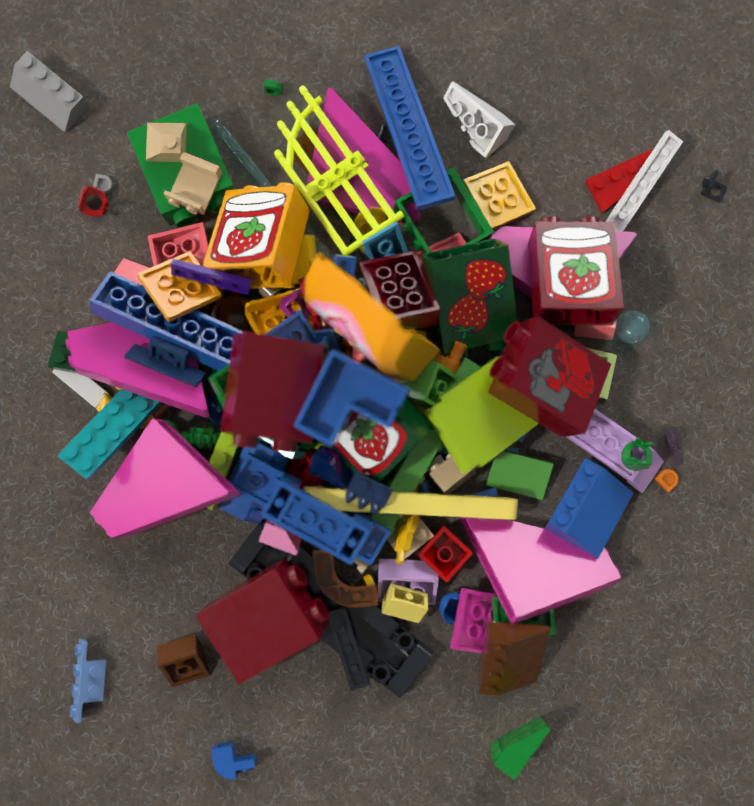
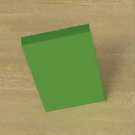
M503 450L493 458L486 486L543 500L553 462Z

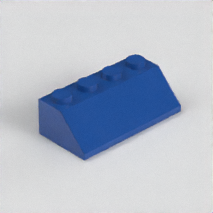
M258 440L257 448L243 447L229 482L232 484L249 452L282 470L285 469L289 457L276 450H272L271 444ZM241 494L218 504L219 509L243 521L261 523L262 521L261 513L264 507Z

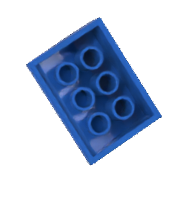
M585 458L545 529L598 559L633 492L603 467Z

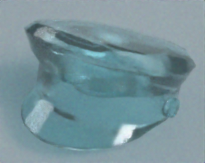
M627 311L622 313L616 320L615 333L623 342L639 343L650 332L649 319L640 311Z

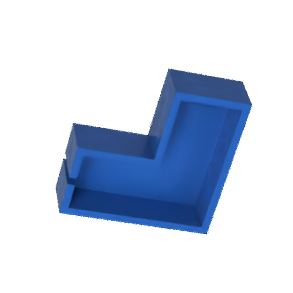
M331 350L294 427L329 446L337 444L353 410L390 428L401 411L397 407L404 405L411 389L338 350Z

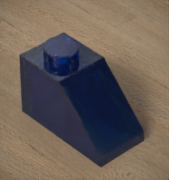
M322 444L313 453L308 473L344 490L353 476L340 453Z

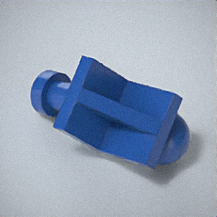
M334 329L315 331L318 344L324 345L323 354H326L328 350L330 352L331 350L341 352L343 336L335 332Z

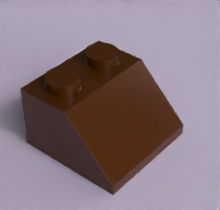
M196 634L157 646L158 667L171 687L210 676L203 648Z

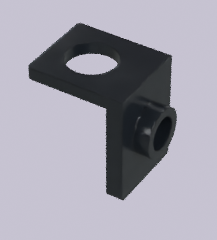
M715 170L703 179L701 184L703 188L700 195L721 203L728 186L715 181L719 173L718 170ZM713 186H718L721 189L719 196L711 194L710 189Z

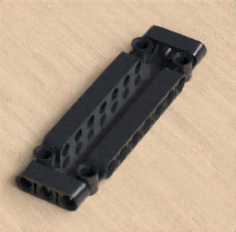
M262 519L261 523H258L228 563L245 578L249 579L252 577L253 570L261 572L286 557L290 565L298 564L304 571L307 578L305 588L313 600L319 598L326 606L328 612L344 607L335 603L320 589L315 577L313 555L300 545L297 555L259 542L266 523L264 519ZM336 573V575L338 576V578H339L343 583L352 586L350 583H348L345 579H343L341 576H339V575ZM378 605L346 607L366 672L376 682L384 685L396 696L402 697L429 661L434 651L416 638L410 631L402 627V624L394 617L383 614L382 608ZM326 621L328 625L320 639L339 653L329 622ZM407 635L410 637V642L408 644H401L399 641L400 637ZM384 668L387 672L384 676H378L376 670Z

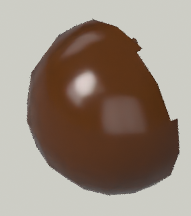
M239 295L228 296L219 299L215 303L211 317L243 332L253 333L245 315V305L250 302L247 298Z

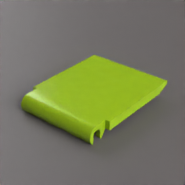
M497 358L488 362L437 398L439 402L433 404L432 408L424 411L462 474L476 466H484L539 424L488 393L493 378L489 376V372Z

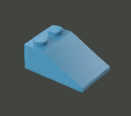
M397 222L362 241L366 261L408 252Z

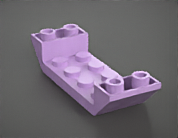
M596 409L586 434L566 437L627 479L626 483L641 493L645 491L664 462L656 451L648 446L652 451L650 468L640 471H632L626 468L621 460L622 450L627 443L634 442L636 437ZM634 447L631 450V457L643 461L645 459V452L640 447Z

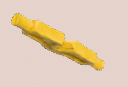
M417 485L416 489L414 490V492H418V491H419L418 485ZM404 514L402 520L407 523L399 527L395 545V551L398 552L395 561L397 564H404L405 555L410 551L413 534L418 527L419 515Z

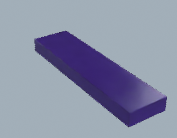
M172 259L171 274L174 276L246 295L250 293L252 279Z

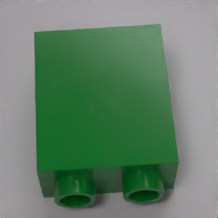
M198 103L150 122L186 123V153L219 166L222 175L206 209H211L212 213H219L226 190H235ZM147 124L128 131L127 135L163 218L169 225L176 224L177 228L196 223L198 220L197 214L188 212L186 207L181 205L175 207L169 204L168 199L164 195L165 190L171 192L182 168V162L146 161Z

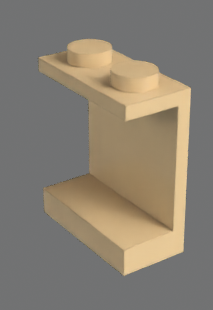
M182 152L180 156L183 164L171 192L165 190L164 195L168 199L169 204L175 207L181 205L186 207V210L192 214L200 213L204 215L222 172L219 166Z

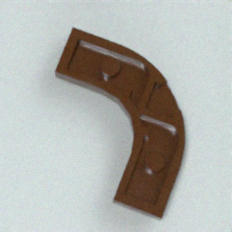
M323 549L313 550L316 581L326 596L335 603L346 607L378 605L376 584L350 586L343 583L336 575L333 555Z

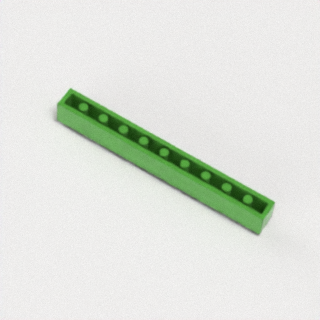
M461 358V364L455 374L459 377L457 384L481 367L467 358ZM435 428L397 465L386 484L387 487L393 491L414 492L417 485L420 486L425 479L424 473L427 468L430 469L435 461V454L440 452L444 446ZM370 512L368 517L391 529V533L388 536L391 537L395 530L394 525L396 521L400 520L404 514L377 513L372 515Z

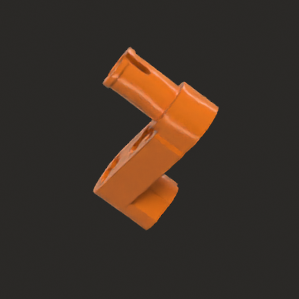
M455 341L450 355L444 354L439 350L431 361L439 362L456 374L461 364L460 359L467 346Z

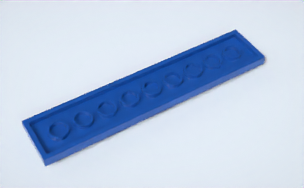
M400 46L364 55L367 69L417 210L454 201L455 193Z

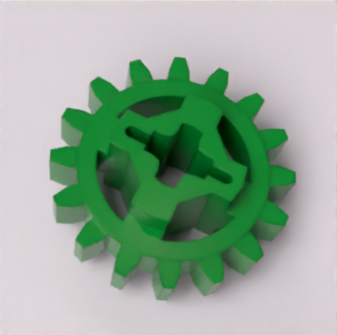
M190 427V431L180 432V435L192 447L213 448V444H217L221 434L214 432V428Z

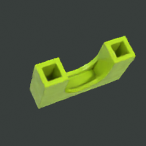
M221 432L209 463L224 478H227L234 459L238 454H241L243 447L232 445L233 434ZM218 504L207 507L211 510L219 509Z

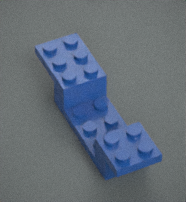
M251 452L247 454L232 485L241 495L264 507L261 513L262 517L350 565L356 557L372 565L391 533V529L360 512H354L353 516L350 517L301 490L299 487L302 480Z

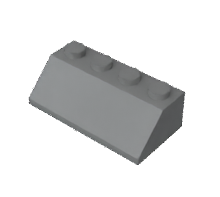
M28 51L14 65L10 88L65 133L89 108L90 105L81 94Z

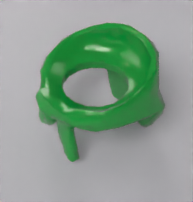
M636 437L634 442L627 443L621 455L623 465L632 471L649 469L652 463V451L648 446H652L654 443H644L638 437ZM632 448H642L645 452V459L639 461L635 457H631Z

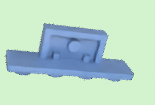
M84 638L79 639V644H76L75 656L78 657L77 664L73 668V675L76 677L75 685H72L74 704L70 706V717L76 723H81L82 703L103 701L106 660H86L88 642Z

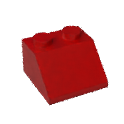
M441 526L433 534L434 536L426 542L417 556L447 583L473 552L445 526Z

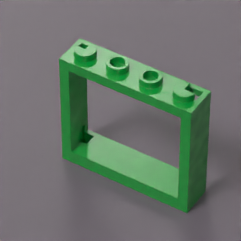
M453 167L446 172L455 196L480 236L464 245L485 241L492 236L494 231ZM409 192L395 200L393 211L395 214L399 211L403 213L404 218L401 219L404 224L403 228L406 234L411 235L413 238V245L416 250L421 251L422 254L431 253L404 209L405 206L414 202L412 193Z

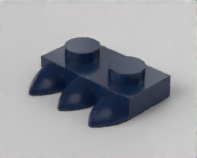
M355 471L346 490L345 498L346 502L350 503L359 496V509L366 507L371 502L370 511L372 515H375L382 508H385L393 490Z

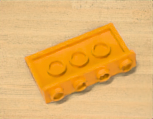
M294 290L246 303L245 315L253 333L264 335L288 318L280 309V301ZM292 301L291 305L294 312L301 311L300 305ZM320 316L323 330L326 328V326L324 324L323 318ZM307 317L306 320L312 329L316 331L312 323V317Z

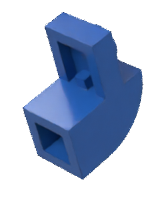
M234 741L215 744L211 749L214 767L224 778L236 779L239 770L241 772H248L256 766V754L236 757Z

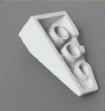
M451 82L443 99L452 114L460 118L463 123L461 126L463 132L468 131L472 138L469 141L472 147L487 158L507 140L516 124L457 83Z

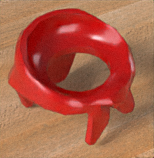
M93 186L84 187L78 205L79 211L93 217L102 216L109 208L106 194ZM90 195H97L102 200V206L99 210H91L87 206V198Z

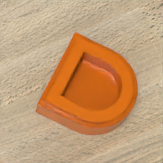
M671 469L662 470L654 478L667 493L678 484L679 480L677 473Z

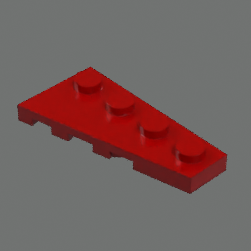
M653 149L586 179L585 183L601 214L623 196Z

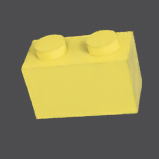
M392 583L382 599L383 614L419 623L428 611L427 593Z

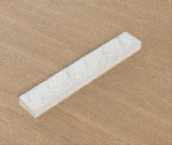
M665 131L605 221L614 222L615 231H624L683 143L671 131Z

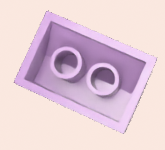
M379 559L378 602L382 603L383 596L392 583L427 593L428 605L436 604L438 574L424 561L404 560V564L400 565L395 562L396 559Z

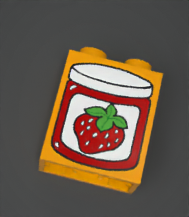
M283 182L272 187L259 188L248 185L243 189L226 190L203 267L252 279L251 289L290 287L310 208L297 187Z

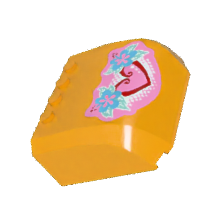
M319 253L305 280V300L334 327L338 334L345 337L353 347L359 349L364 357L376 364V367L384 374L399 381H415L440 349L421 334H416L411 329L407 332L398 326L400 321L366 293L367 288Z

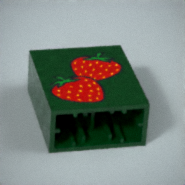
M490 239L421 254L423 270L440 308L438 324L432 325L434 344L444 354L449 355L455 341L465 344L467 348L461 358L471 354L470 348L482 345L487 350H497L506 347L507 343L504 342L505 332L512 323L517 321L509 245L497 239Z

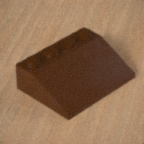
M488 622L478 670L479 694L489 696L501 695L537 682L550 633V626Z

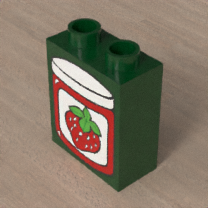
M367 358L360 361L362 364L382 373ZM407 398L403 406L397 407L401 411L390 428L353 410L337 444L329 447L340 454L344 463L354 473L356 471L379 483L434 427L430 420Z

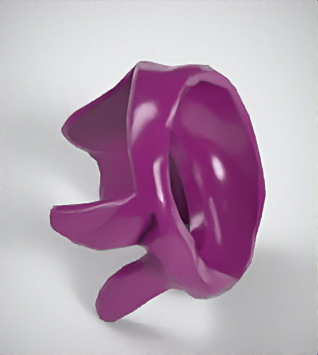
M301 289L294 290L291 294L281 299L280 309L287 317L295 313L292 309V301L300 305L301 312L305 318L310 316L303 300L299 296L302 292Z

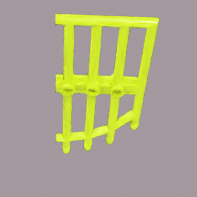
M302 85L299 87L300 93L309 105L300 113L292 101L287 102V107L292 111L291 113L296 121L291 132L282 120L277 122L278 128L282 131L288 144L286 158L280 150H276L274 154L342 254L350 255L363 246L362 241L391 224L404 218V215L401 211L396 214L365 172L364 169L368 167V164L358 150L354 153L351 152L319 106L323 103L321 97L318 96L314 99L308 89ZM313 111L346 157V159L338 164L333 160L306 121ZM301 127L330 167V170L320 175L296 140ZM294 151L315 179L306 186L293 169ZM357 174L389 218L380 225L348 181ZM341 185L373 229L364 236L332 192ZM325 196L357 240L348 247L316 203Z

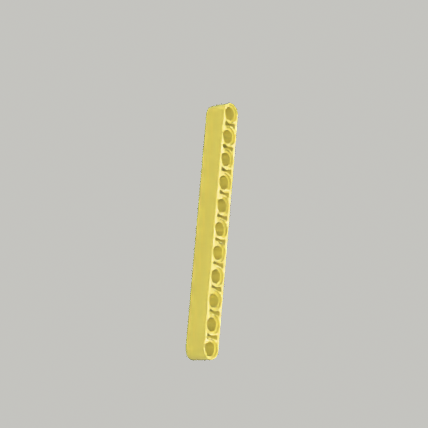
M303 487V491L340 511L371 512V502L366 507L359 509V496L354 501L347 503L345 498L347 489ZM392 491L385 508H382L378 513L517 519L518 499Z

